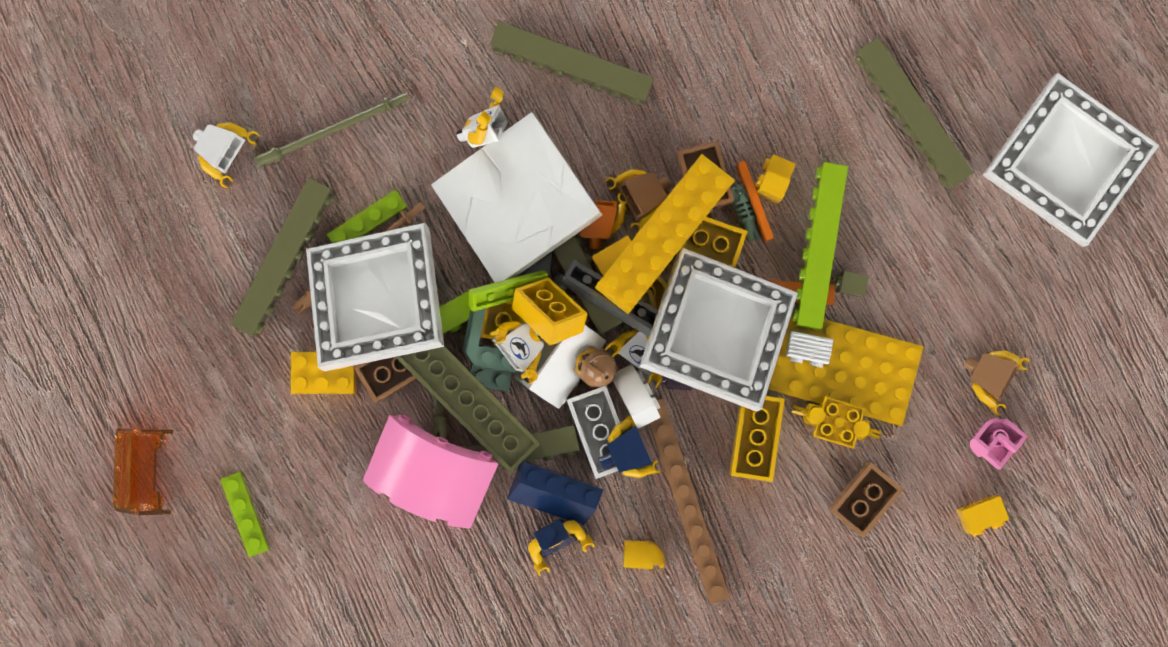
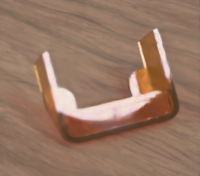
M117 429L115 434L113 507L115 511L133 515L171 514V510L162 509L164 497L159 491H155L157 449H161L165 445L166 434H173V429Z

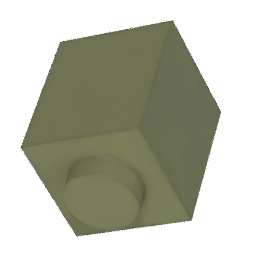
M847 271L841 272L840 275H837L835 287L838 288L837 293L864 297L869 276Z

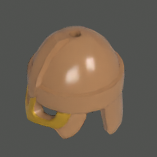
M588 346L586 351L577 356L576 367L573 370L587 385L599 388L613 381L617 367L613 357L604 348L599 350L596 347Z

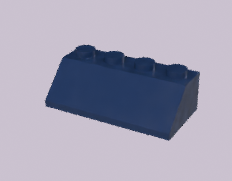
M524 460L517 469L507 499L569 521L575 520L578 524L585 525L597 509L603 489Z

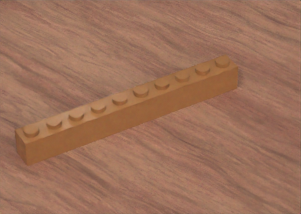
M659 398L656 399L660 406L657 411L661 418L649 423L708 602L711 605L729 599L730 596L664 399Z

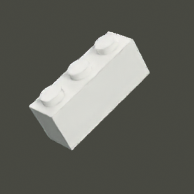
M633 364L617 371L613 382L636 427L639 429L661 418L657 411L660 406L655 397H650L653 393L648 383L643 384L646 380L641 370L636 371Z

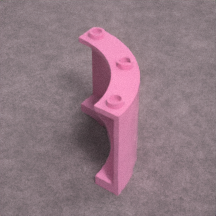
M389 415L363 481L377 494H382L383 492L390 497L389 502L412 514L434 522L436 518L445 520L449 526L471 528L498 463L492 458V454L487 451L478 452L448 443L442 437H435L410 421V418L406 415Z

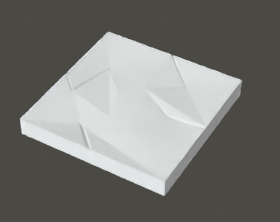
M1057 73L1048 82L985 170L983 176L1076 243L1085 247L1092 241L1159 145Z
M532 112L503 132L499 141L485 145L431 184L495 283L515 278L603 216Z
M425 223L306 249L319 369L329 371L444 347L430 229Z
M682 247L677 253L639 367L757 412L763 407L798 293Z

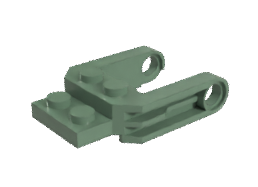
M486 308L473 312L470 309L462 352L471 363L469 371L486 388L509 392L512 372L515 373L516 370L498 347L479 345Z

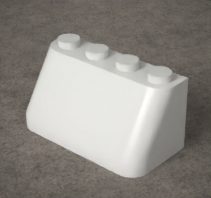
M586 325L583 333L553 345H549L544 339L539 337L544 347L541 350L542 354L536 370L538 379L528 384V377L521 378L525 371H516V380L559 409L567 401L568 395L580 381V377L573 370L576 367L577 356L586 351L588 346H593L600 350L606 342L604 338Z

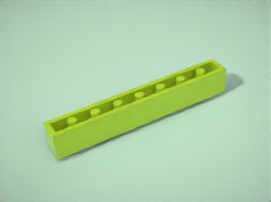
M823 162L816 169L815 179L818 180L817 188L814 187L812 192V199L815 201L814 208H810L808 219L811 220L810 228L807 227L805 240H808V244L802 253V260H805L804 268H801L799 272L801 287L797 288L796 291L798 293L796 298L798 306L797 309L794 308L792 314V321H795L794 327L820 331L823 327L848 166Z

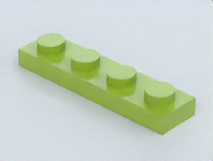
M395 189L326 235L332 243L363 237L408 207Z
M545 270L469 289V308L473 312L513 301L515 289L548 277V273Z
M242 472L220 479L248 557L269 550L268 542Z

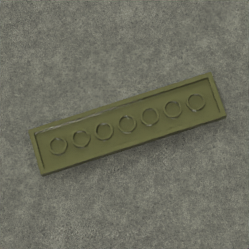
M445 346L396 356L510 473L541 444Z

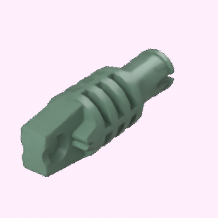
M742 184L732 187L731 190L734 197L732 206L738 223L743 225L744 230L748 231L746 235L748 242L761 238L754 221L756 220V215L749 202L750 198Z

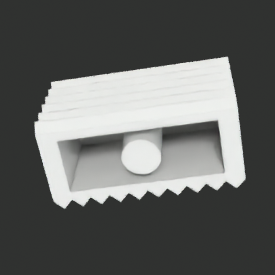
M791 331L785 356L790 357L791 362L802 363L803 360L811 361V366L823 368V364H829L834 339Z

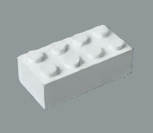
M603 386L567 399L595 479L618 471L616 465L603 469L599 457L610 453L607 447L609 443L608 437L615 426L620 423L607 387Z

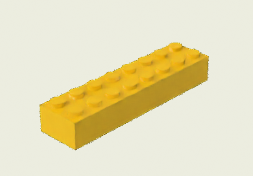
M701 154L600 279L595 289L625 313L629 314L735 180Z

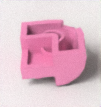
M993 418L981 426L970 441V447L977 457L983 456L999 470L1010 456L1018 451L1028 436L1008 419Z

